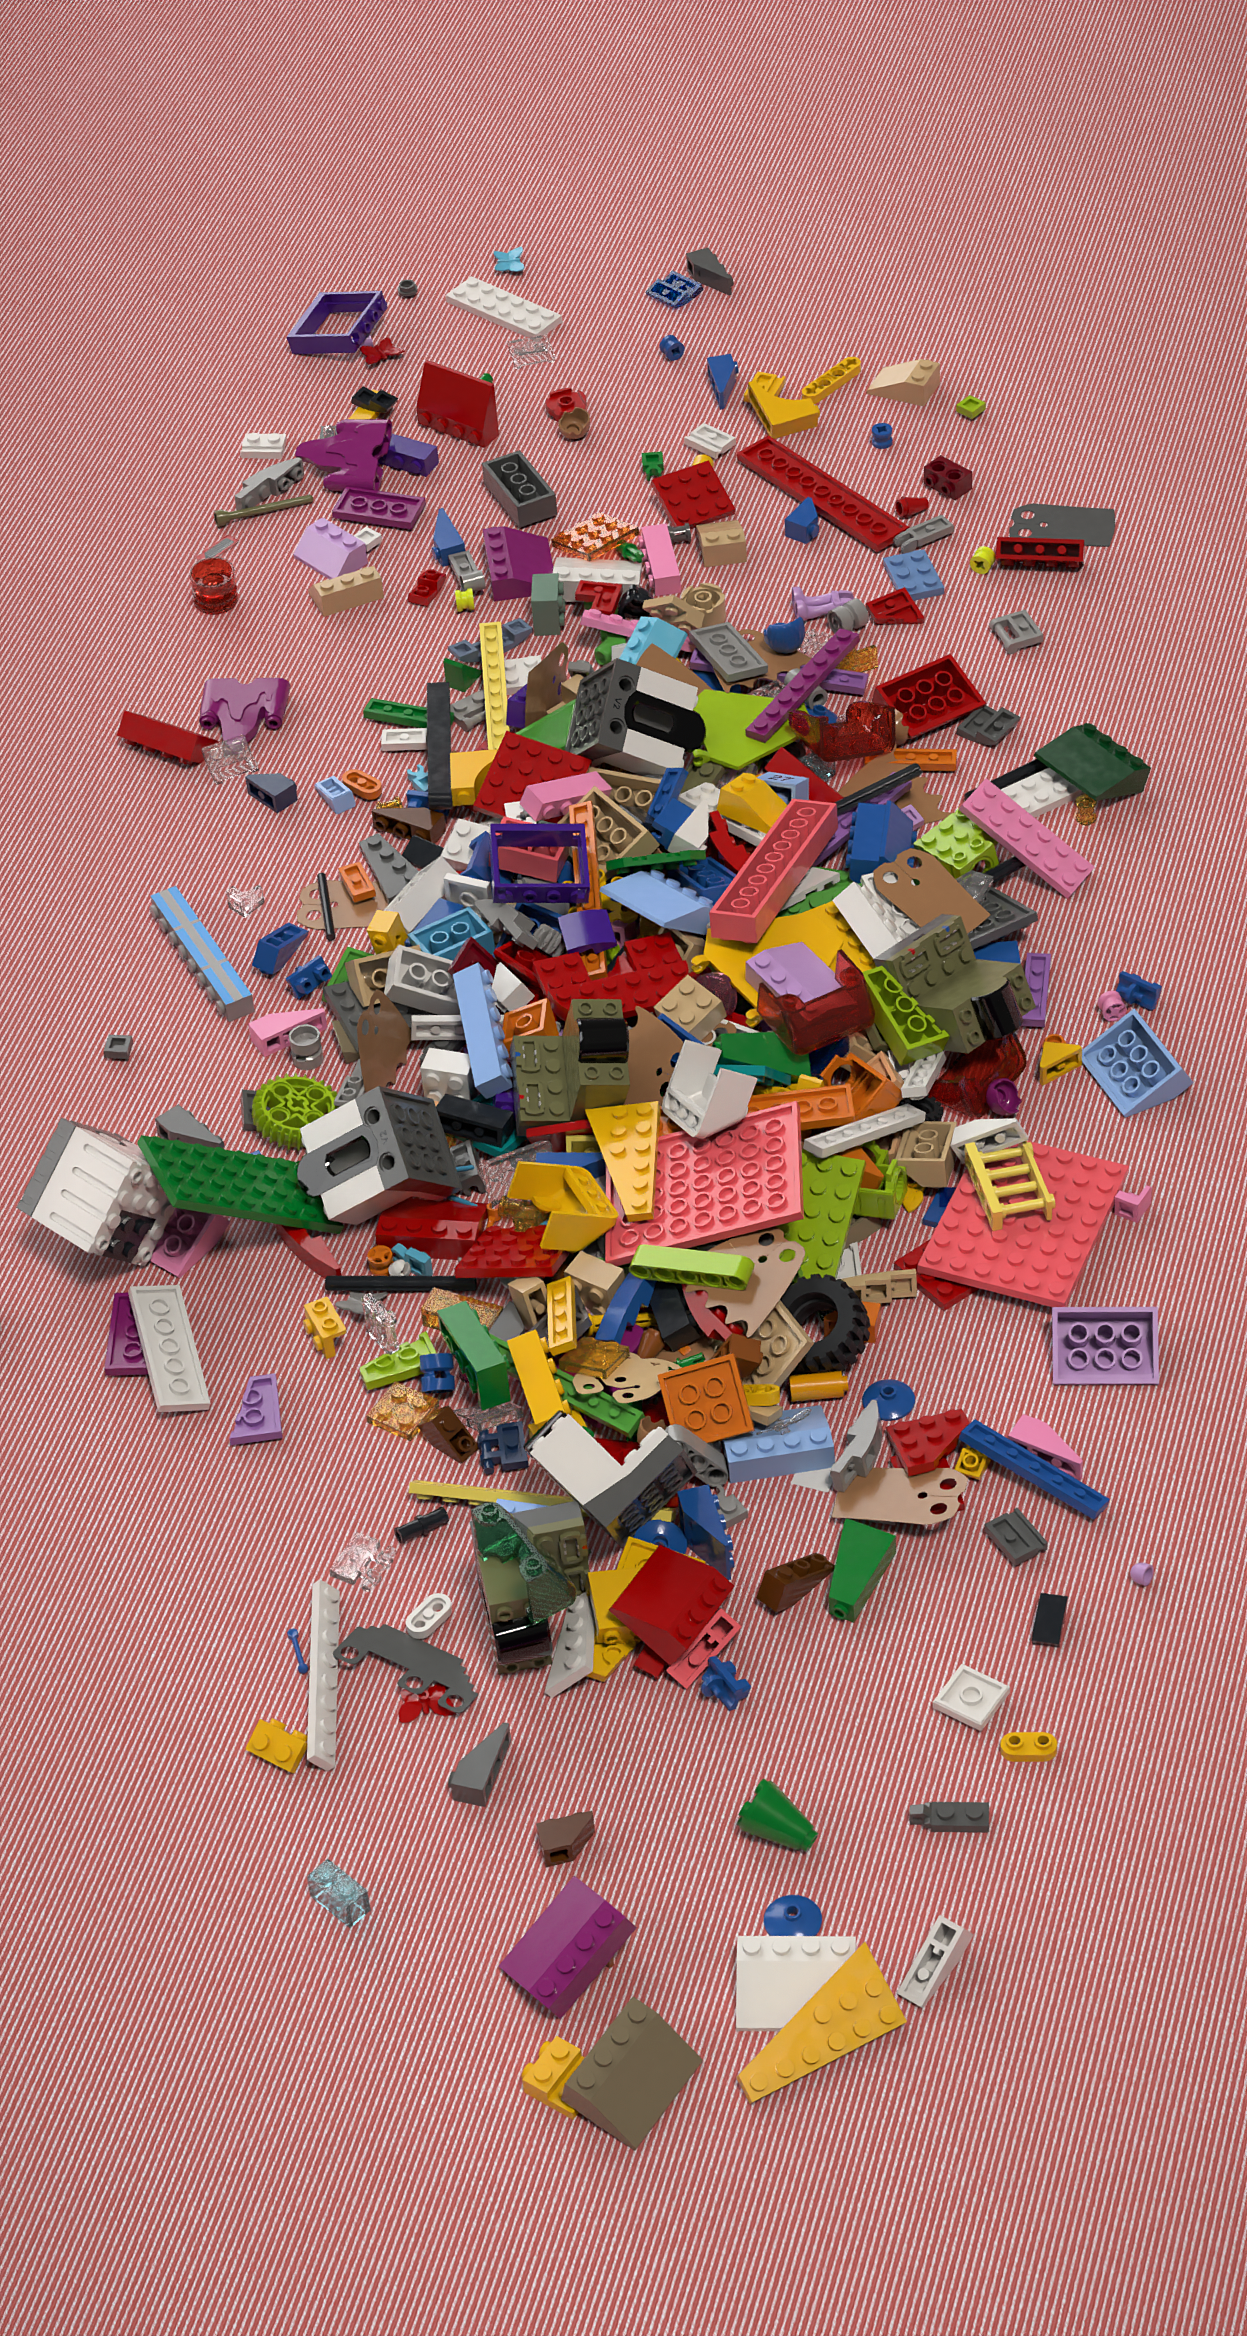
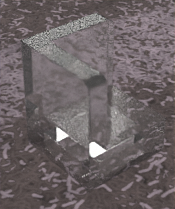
M260 885L245 893L233 886L226 890L229 908L244 918L265 903L263 889Z

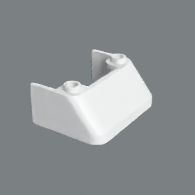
M685 1040L663 1099L662 1110L689 1135L704 1139L740 1122L746 1117L748 1103L757 1078L720 1068L716 1077L713 1073L722 1050Z

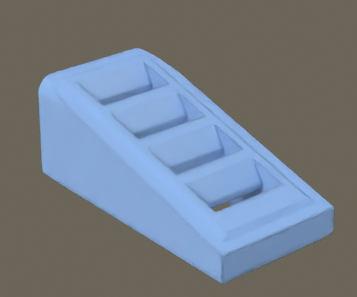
M331 776L314 785L318 793L336 814L355 807L356 803L352 791L335 776Z

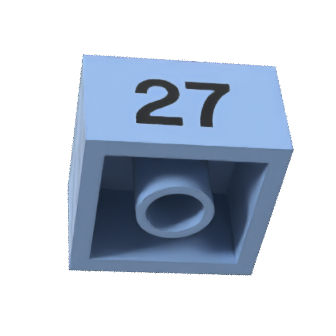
M767 772L757 777L765 781L787 805L792 799L809 800V778Z

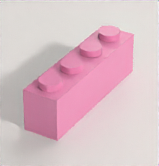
M667 523L641 527L642 536H638L639 548L644 554L642 559L645 562L649 587L654 588L655 596L681 593L680 573Z
M595 771L528 785L519 804L534 821L566 815L569 812V806L577 804L594 786L608 797L612 788Z

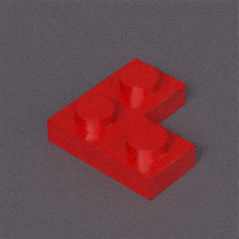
M580 580L575 592V600L593 602L591 609L599 610L601 614L610 616L616 611L623 593V584Z

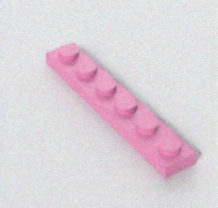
M589 609L584 610L580 625L631 637L639 620L628 621L616 614L609 616L601 614L599 610ZM687 636L680 650L693 653L697 647Z

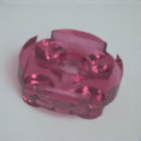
M710 972L697 977L696 981L712 994L715 991V995L722 1000L726 1015H731L736 1008L737 992L735 988L732 989L729 983L731 981L730 978L721 972Z

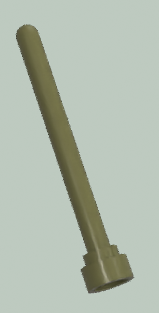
M305 495L231 512L220 509L214 511V518L217 527L226 526V523H230V520L312 503L313 496Z

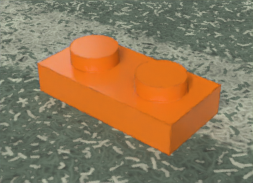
M360 861L338 868L339 876L354 903L376 896L375 888Z

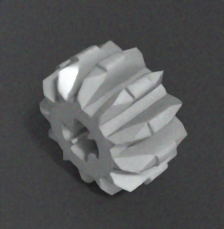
M541 924L535 930L533 936L539 942L536 946L538 949L551 957L568 954L561 933L546 924Z

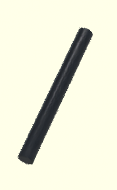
M325 873L317 874L326 939L332 941L336 936Z

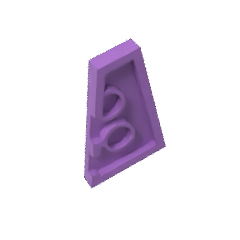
M276 1373L250 1377L242 1399L243 1404L240 1413L237 1414L234 1431L231 1432L229 1438L230 1445L283 1438Z

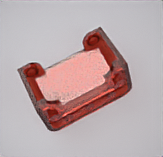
M868 701L853 702L846 710V721L831 724L828 723L829 717L808 715V713L802 710L789 711V726L791 730L820 761L835 762L890 753L895 747V707Z
M979 1024L983 1038L986 1041L968 1054L961 1053L938 1080H935L928 1093V1098L934 1097L936 1098L935 1102L939 1101L941 1105L971 1118L984 1116L990 1109L986 1102V1092L989 1085L994 1080L1003 1078L1014 1082L1026 1068V1054L1012 1024Z

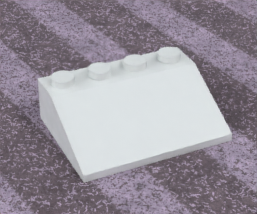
M557 557L553 573H559V582L564 583L563 599L566 602H584L575 600V592L580 580L623 584V595L632 584L640 587L642 562Z
M738 1936L736 2031H780L856 1951V1936Z

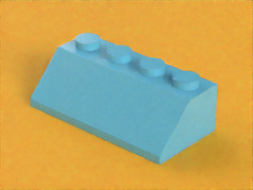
M641 616L619 659L636 665L641 655L652 643L676 659L688 634L659 618Z

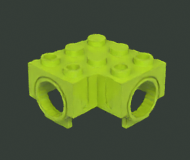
M959 808L913 843L914 849L933 855L960 885L971 880V871L975 864L981 860L985 861L983 873L999 864L994 847L998 842L960 812ZM917 857L918 863L922 865L921 859Z
M871 1140L860 1146L869 1148L876 1156L874 1164L882 1172L884 1178L878 1190L860 1188L853 1215L895 1219L908 1191L906 1167L898 1166V1159H892L889 1165L888 1150L880 1149L875 1140Z

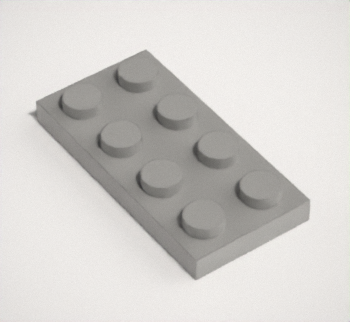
M730 622L689 631L690 641L727 682H736L740 679L757 677L768 673V664Z

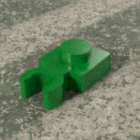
M662 451L641 453L643 472H646L647 481H650V477L653 475L662 476V471H664Z

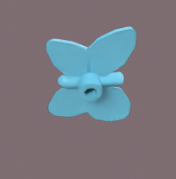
M518 247L508 253L494 251V256L499 259L495 270H509L511 272L524 270V264L518 258L521 256L523 248Z

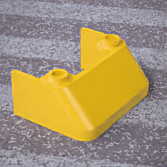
M518 1161L507 1197L531 1200L540 1212H551L540 1244L542 1249L566 1250L570 1253H576L585 1249L615 1226L619 1214L588 1170L579 1166Z

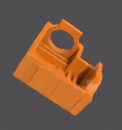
M851 1052L846 1058H840L838 1055H835L820 1074L823 1078L824 1087L832 1086L831 1077L834 1071L842 1065H850V1077L845 1084H850L855 1122L893 1109L903 1099L901 1090L893 1082ZM832 1126L826 1128L830 1131L841 1126Z

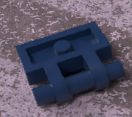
M522 1421L497 1424V1433L489 1434V1430L486 1428L479 1430L477 1445L481 1450L479 1459L485 1474H493L494 1466L498 1463H502L503 1471L529 1467ZM499 1445L498 1451H492L491 1448L493 1446Z

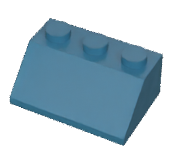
M470 907L407 934L412 946L420 945L422 952L452 961L464 942L471 936L491 955L495 950L493 931Z

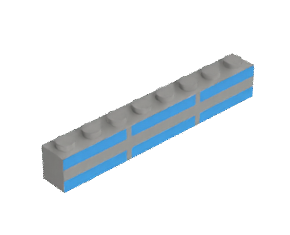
M174 886L150 895L152 905L149 906L153 918H158L162 931L167 932L171 944L177 946L181 959H186L190 972H195L199 985L206 988L210 1001H215L219 1014H224L227 1020L231 1022L255 1012L251 992L178 888Z

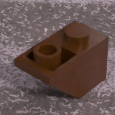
M449 1405L435 1409L417 1425L434 1448L458 1463H463L478 1449L477 1442Z
M592 1811L577 1812L570 1816L536 1823L538 1841L545 1866L551 1867L572 1862L576 1859L595 1833Z

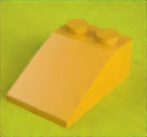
M743 773L720 788L717 810L723 816L767 834L787 807V804L765 781L756 778L751 773Z

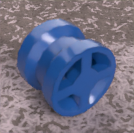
M674 335L665 336L659 344L660 351L671 361L678 360L684 354V345Z
M878 423L872 427V445L878 449L889 448L893 444L891 436L892 426L887 423Z

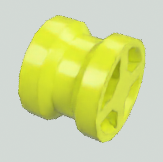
M985 546L977 548L970 560L972 570L979 574H986L996 560L994 551Z
M472 588L463 592L455 590L457 612H461L463 609L475 610Z

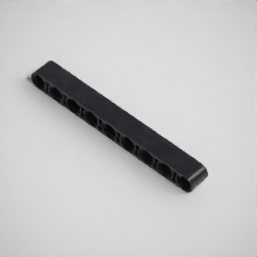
M449 682L427 683L429 810L452 809Z

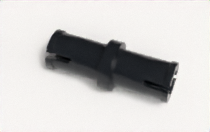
M439 1507L422 1516L419 1514L414 1517L413 1521L394 1528V1533L399 1543L403 1544L419 1535L425 1536L429 1534V1530L448 1523L449 1517L443 1507Z

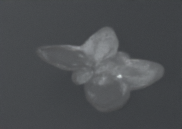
M807 1408L792 1418L787 1417L785 1420L777 1419L766 1426L764 1431L757 1432L756 1435L773 1430L780 1431L781 1435L787 1434L791 1431L789 1425L804 1419L812 1410Z

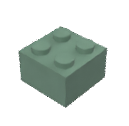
M559 573L533 574L531 606L534 636L561 635V626H565V614L562 613L566 612L565 599H563L564 583L559 582Z

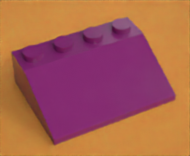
M505 526L483 529L484 548L494 602L531 597L533 574L553 573L554 567L548 538Z
M573 1876L499 1964V1967L561 2019L637 1927L576 1876Z

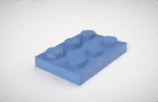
M925 549L883 558V565L895 589L899 590L905 587L914 601L944 594V586Z

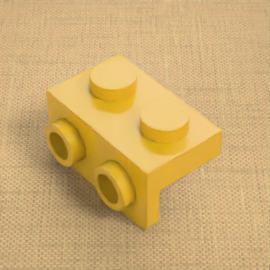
M324 1297L305 1304L306 1319L303 1320V1325L308 1335L312 1333L316 1350L322 1351L326 1359L336 1356L333 1338L344 1335L347 1332L328 1297Z
M271 1718L270 1722L259 1719L245 1749L295 1774L307 1749L308 1736L295 1729L293 1733L286 1731L287 1725L276 1719Z

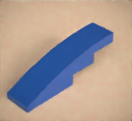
M629 1272L611 1300L594 1340L599 1344L620 1345L626 1326L635 1325L640 1307L649 1306L657 1281L640 1279Z

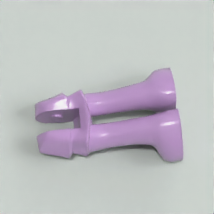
M792 587V605L795 620L798 617H802L803 621L828 614V611L838 606H843L844 603L854 599L853 593L846 590H832L828 594L809 597L803 594L800 587Z

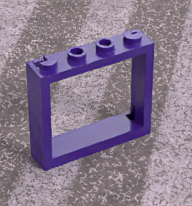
M382 291L319 292L286 337L292 354L355 353L388 308ZM362 312L347 334H314L329 313Z
M490 824L489 848L493 903H588L590 882L585 824ZM498 847H577L580 883L500 884Z

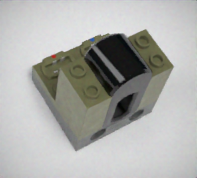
M941 914L874 958L876 967L883 966L903 987L902 991L908 997H913L919 1003L918 1007L936 1021L935 1025L941 1031L945 1030L950 1035L944 1048L945 1051L968 1054L985 1041H993L1009 1036L1021 1027L1023 1023L1022 1016L1036 1007L1022 965L1019 963L976 959L962 917L958 915Z
M572 999L562 1036H513L509 1054L513 1073L512 1088L517 1136H527L526 1129L587 1120L585 1109L625 1104L630 1087L628 1070L629 1030L627 1021L623 1018L621 999Z
M578 1500L470 1521L479 1591L498 1675L551 1665L553 1648L545 1604L573 1599L575 1596H580L586 1592L585 1583L587 1573L590 1570L585 1526Z

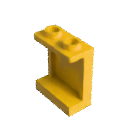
M641 1567L587 1573L585 1589L586 1595L591 1598L597 1629L595 1637L597 1643L613 1644L622 1640L642 1641L609 1611V1608Z

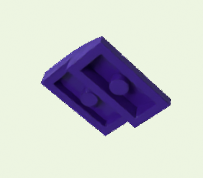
M584 910L558 917L568 954L574 952L581 953L591 948L597 954L618 946L607 910Z

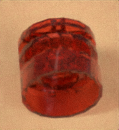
M208 557L199 560L191 567L189 576L193 602L199 611L210 615H218L234 608L238 602L235 569L231 562L220 557Z

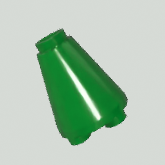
M763 1778L755 1789L754 1793L756 1796L752 1803L747 1801L738 1814L740 1816L737 1822L739 1829L745 1833L797 1851L802 1849L807 1853L816 1841L819 1833L814 1830V1826L774 1782Z

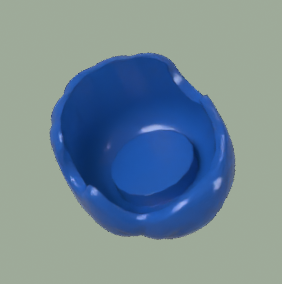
M798 617V619L789 623L779 622L769 625L763 631L766 644L778 653L787 654L796 651L805 638L803 618Z

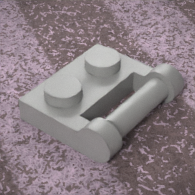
M1026 610L994 618L989 623L990 629L997 633L1004 643V648L1008 654H1014L1020 648L1043 642V633ZM1008 626L1016 638L1011 639L1003 627Z
M484 690L475 692L450 705V712H454V722L465 732L473 729L474 725L486 720Z

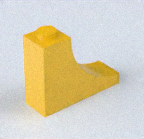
M756 380L748 382L747 397L767 433L772 438L777 439L818 427L820 410L817 405H814L811 398L801 400L780 398L765 391Z
M498 749L450 753L453 806L474 804Z

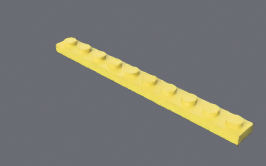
M501 622L479 623L488 750L498 749L506 730L510 731L509 726L506 725L507 690Z
M414 1480L409 1484V1493L417 1494L416 1498L432 1499V1496H441L442 1501L458 1502L459 1498L468 1499V1504L484 1505V1501L495 1502V1507L497 1498L547 1506L573 1501L567 1496ZM663 1507L651 1520L672 1522L676 1519V1508ZM580 1508L582 1517H588L589 1515Z

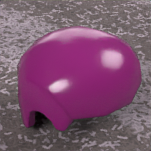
M1007 1078L994 1080L986 1092V1102L992 1112L1002 1116L1019 1112L1017 1107L1021 1104L1022 1100L1018 1097V1089L1014 1082Z

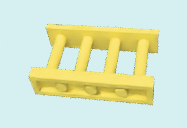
M1024 1141L1019 1143L1018 1147L988 1153L978 1152L975 1142L965 1144L964 1162L992 1231L1002 1229L1003 1218H1006V1215L1041 1208L1046 1220H1052V1209L1056 1206L1055 1199L1052 1193L1049 1194L1033 1157L1034 1152L1031 1142ZM1020 1157L1023 1163L996 1170H989V1168L985 1169L984 1167L985 1163ZM1028 1174L1030 1182L999 1188L991 1184L992 1180ZM1035 1191L1038 1198L1008 1205L998 1201L1001 1197Z

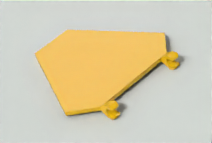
M814 912L774 918L759 941L751 944L744 943L743 941H724L720 938H712L711 928H707L704 955H697L692 958L691 963L693 966H691V969L696 974H699L710 964L755 1008L746 1013L748 1018L746 1024L753 1028L764 1017L785 1018L745 980L747 960L766 949L803 942L830 968L844 941Z

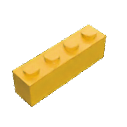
M535 1329L507 1340L535 1425L541 1436H547L552 1431V1425L560 1417H566L563 1411L567 1415H572V1411L567 1399L562 1400L561 1395L565 1391L560 1378L555 1380L554 1374L558 1371L553 1358L548 1359L546 1353L550 1352L548 1342L545 1337L540 1338Z

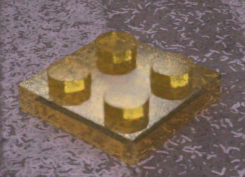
M582 1337L577 1342V1348L570 1350L559 1359V1369L607 1379L630 1356L629 1346L619 1345L617 1342H604L593 1337Z
M395 1381L366 1415L367 1423L411 1442L420 1431L417 1425L435 1409L439 1408V1400Z

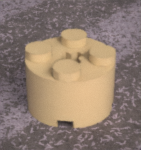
M700 583V587L693 588L692 585L683 591L681 600L705 614L702 628L725 622V595L719 586L711 583Z

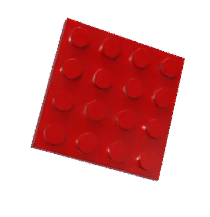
M506 730L473 804V810L502 820L504 816L506 817L504 804L521 801L528 785L586 774L589 772L592 760ZM565 815L544 819L543 821L557 824Z
M516 1225L511 1228L490 1226L484 1230L477 1239L476 1244L472 1245L454 1268L455 1277H553L570 1252L566 1250L542 1249L540 1247L547 1225H538L534 1228H525L523 1225Z

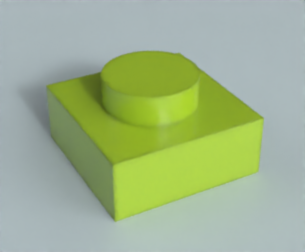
M971 395L956 405V412L971 419L986 410V402Z

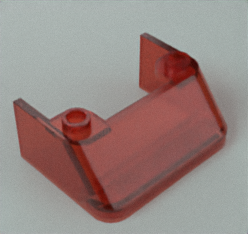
M842 949L837 951L835 980L842 987L804 1003L794 994H784L776 997L763 982L759 984L758 1014L790 1051L795 1054L804 1055L874 1024L875 1009L864 975Z

